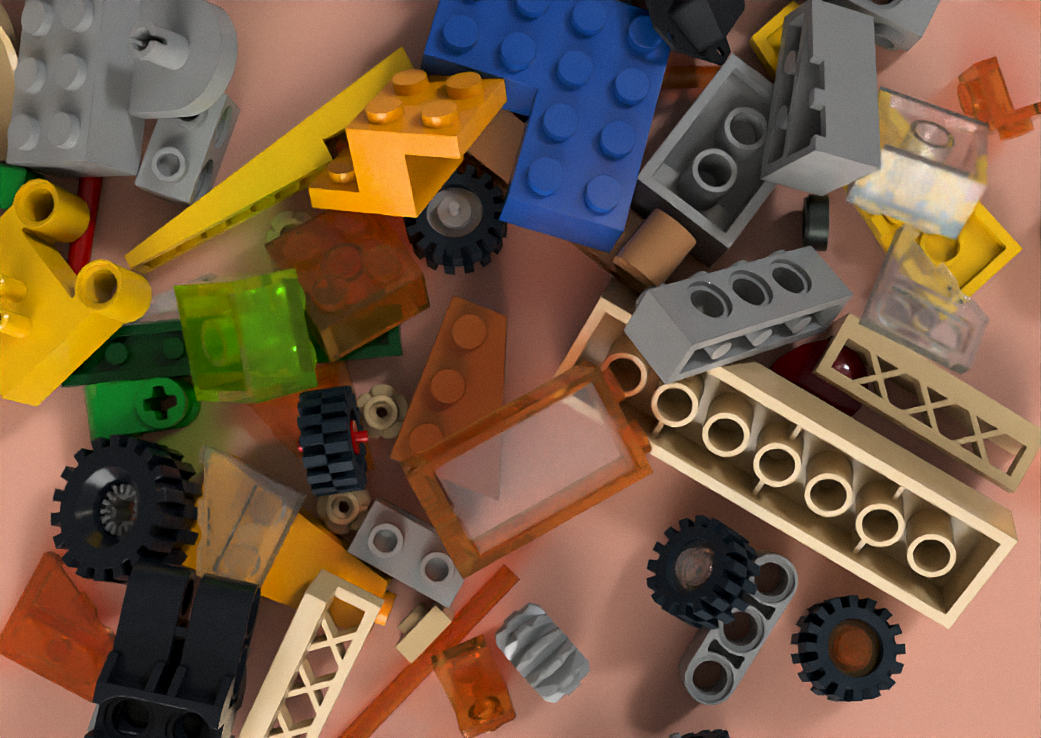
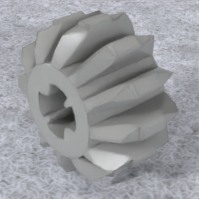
M528 603L519 611L515 610L503 621L504 624L495 633L497 647L545 701L556 703L566 694L569 696L581 685L580 681L590 672L589 661L537 604Z

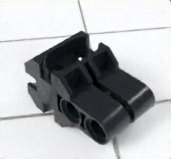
M144 559L136 561L128 580L113 650L108 654L95 687L92 703L99 704L94 729L85 734L84 738H193L186 732L184 727L186 713L199 714L207 722L210 728L209 738H235V736L231 735L235 714L242 707L246 689V662L260 603L261 585L205 573L199 583L191 617L188 620L196 583V571ZM184 638H186V639H185L184 648H183V653H182V652H181V649H182L183 640H184ZM127 700H136L146 707L148 712V724L146 727L136 725L129 718L128 713L125 712Z

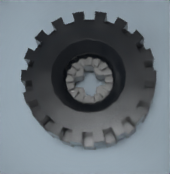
M120 434L110 435V439L100 437L91 441L93 450L81 448L74 455L78 466L76 468L65 467L60 477L65 479L67 484L64 490L55 488L52 500L61 502L60 512L51 513V526L61 528V533L54 536L53 540L56 549L68 550L61 558L66 566L78 568L75 574L82 578L124 585L128 584L132 569L139 559L181 566L188 557L181 550L183 545H195L199 533L191 531L193 520L202 521L203 508L194 506V499L203 496L201 484L189 482V479L196 474L192 464L182 462L184 455L175 449L167 448L168 446ZM131 502H134L133 510L136 513L133 516L128 509Z

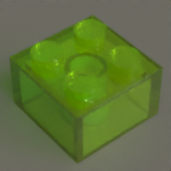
M296 268L233 273L173 286L196 401L257 404L318 387L315 373L317 357L315 349L309 341L304 315L305 294L298 282Z

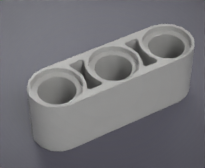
M756 550L758 557L752 560V562L759 566L768 562H774L780 570V580L778 585L768 592L756 590L755 595L745 592L742 600L747 602L749 606L744 612L748 613L751 626L744 637L739 639L726 638L723 627L724 623L718 620L719 628L709 630L702 626V629H699L681 657L679 677L687 692L697 702L705 705H717L726 701L733 694L797 589L798 574L794 565L787 558L769 550ZM754 576L749 578V580H750L751 582H753V583H754ZM733 608L731 610L732 614L735 612H741L736 608ZM705 661L719 663L721 674L714 685L699 687L693 683L694 670L700 663Z

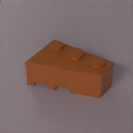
M455 295L452 296L389 457L497 500L499 498L508 325L506 315Z

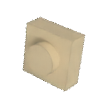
M420 602L397 626L404 635L400 638L395 648L410 663H413L452 622L455 614L438 602H435L429 609Z

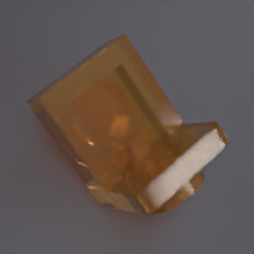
M996 56L974 63L958 76L960 82L957 86L958 101L964 114L971 116L979 139L998 133L1001 142L1035 130L1032 121L1041 117V102L1014 110Z
M483 634L431 656L433 670L455 711L458 727L463 738H473L482 733L493 732L503 724L516 718L517 715L508 685Z

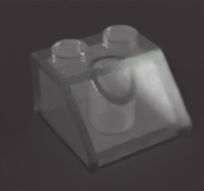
M881 86L878 91L881 169L849 183L846 202L857 205L867 213L873 215L883 214L912 224L921 232L927 234L937 233L956 240L987 187L988 123Z

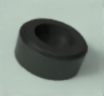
M807 195L804 198L802 246L811 245L815 251H826L829 235V196Z

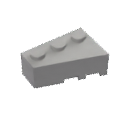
M807 0L784 17L760 179L823 196L881 169L874 16L822 0Z

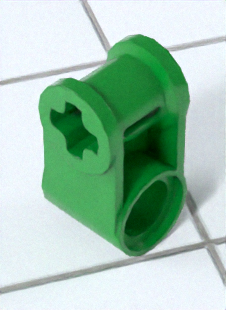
M156 377L136 381H111L84 386L91 441L100 437L110 439V435L117 434L137 438L142 437L146 433L183 428L195 421L201 410V398L198 390L192 383L183 379ZM170 395L176 396L177 406L169 408L168 411H162L161 400L168 399Z

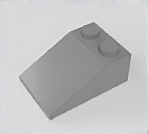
M733 53L640 171L630 208L644 219L648 217L653 209L657 208L678 221L696 239L697 243L689 254L708 268L732 246L777 185L760 179L774 84Z

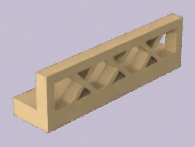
M848 313L834 322L824 339L830 342L814 367L812 374L1006 492L1013 493L1016 491L1041 447V428L855 315ZM844 345L855 351L862 362L868 366L871 376L851 380L832 368ZM884 379H890L916 395L920 406L901 410L892 405L888 399ZM872 382L875 394L861 385ZM937 408L967 426L969 436L950 440L940 434L933 409ZM922 412L924 423L911 415ZM983 439L992 441L1016 456L1007 473L989 464ZM971 442L974 454L960 445Z
M321 569L304 593L238 738H300L299 734L307 733L305 738H319L385 600ZM334 597L365 611L359 625L337 630L329 610ZM322 625L325 635L316 637ZM352 639L346 651L342 642ZM330 646L339 668L337 672L315 677L307 654L309 651ZM298 673H300L303 681L294 683ZM325 687H329V689H328V691H327V693H326V695H325V697H324L323 694H322V692H321V689H322V688H325ZM308 692L316 716L294 723L285 701L289 697ZM278 718L281 727L273 728Z

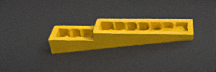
M401 46L124 255L129 267L142 274H147L308 188L328 164L334 160L331 150L348 142L345 128L365 108L366 104L372 101L395 74L404 70L414 69L404 48Z

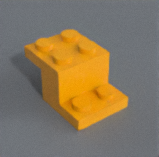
M409 69L395 74L391 81L372 101L366 104L365 108L345 128L348 145L308 187L312 207L417 218L462 163L465 152L507 102L504 79L481 78L478 73L462 72L452 76L427 75L424 70Z

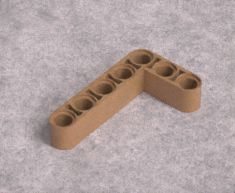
M500 109L464 154L466 158L482 171L489 174L493 180L506 190L525 123L510 111ZM655 208L645 220L629 209L624 232L610 253L571 243L617 281L642 294L652 285L659 287L665 283L697 242L693 235L678 221Z

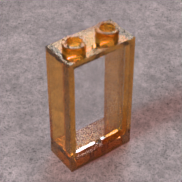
M585 360L400 463L408 482L462 579L467 578L653 473L645 457V454L652 451L651 444L636 420L627 422L618 404L626 400V397L618 380L609 368L601 372L598 366ZM432 471L436 472L445 491L447 492L450 500L453 503L452 506H450ZM458 518H461V520L463 521L466 529L468 530L471 536V539H469L466 535Z

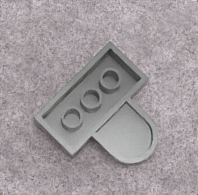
M25 0V6L21 15L22 31L18 65L14 73L15 90L12 115L7 131L8 149L6 163L59 178L137 176L140 169L145 119L198 115L214 105L229 85L234 73L238 51L237 35L231 18L221 7L207 0Z

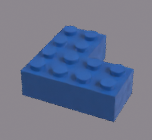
M439 0L424 49L420 70H424L427 75L452 76L462 72L478 73L481 78L504 79L507 102L501 109L527 116L499 220L610 253L625 229L671 49L654 30L648 10L616 0Z

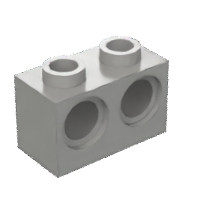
M223 93L214 105L198 115L158 118L134 184L157 198L186 208L191 206L213 188L240 113L239 107L227 94Z
M383 497L375 500L347 550L352 555L447 608L451 606L479 554L478 550Z

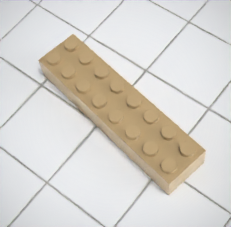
M612 278L545 392L947 629H950L1018 542L1012 511L749 357L665 385L623 331L637 309L635 303L641 294Z

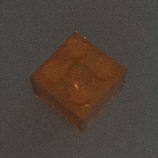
M328 209L264 244L278 281L331 363L430 308L424 273L384 215Z

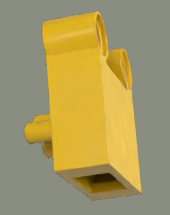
M40 178L29 180L23 184L15 194L13 205L0 217V395L3 399L36 407L124 323L135 322L143 317L149 309L152 300L151 287L142 275L104 259L94 260L85 265L78 275L74 273L53 244L56 241L61 243L74 242L80 238L88 227L90 210L86 201L78 195ZM117 285L116 292L111 298L112 290Z

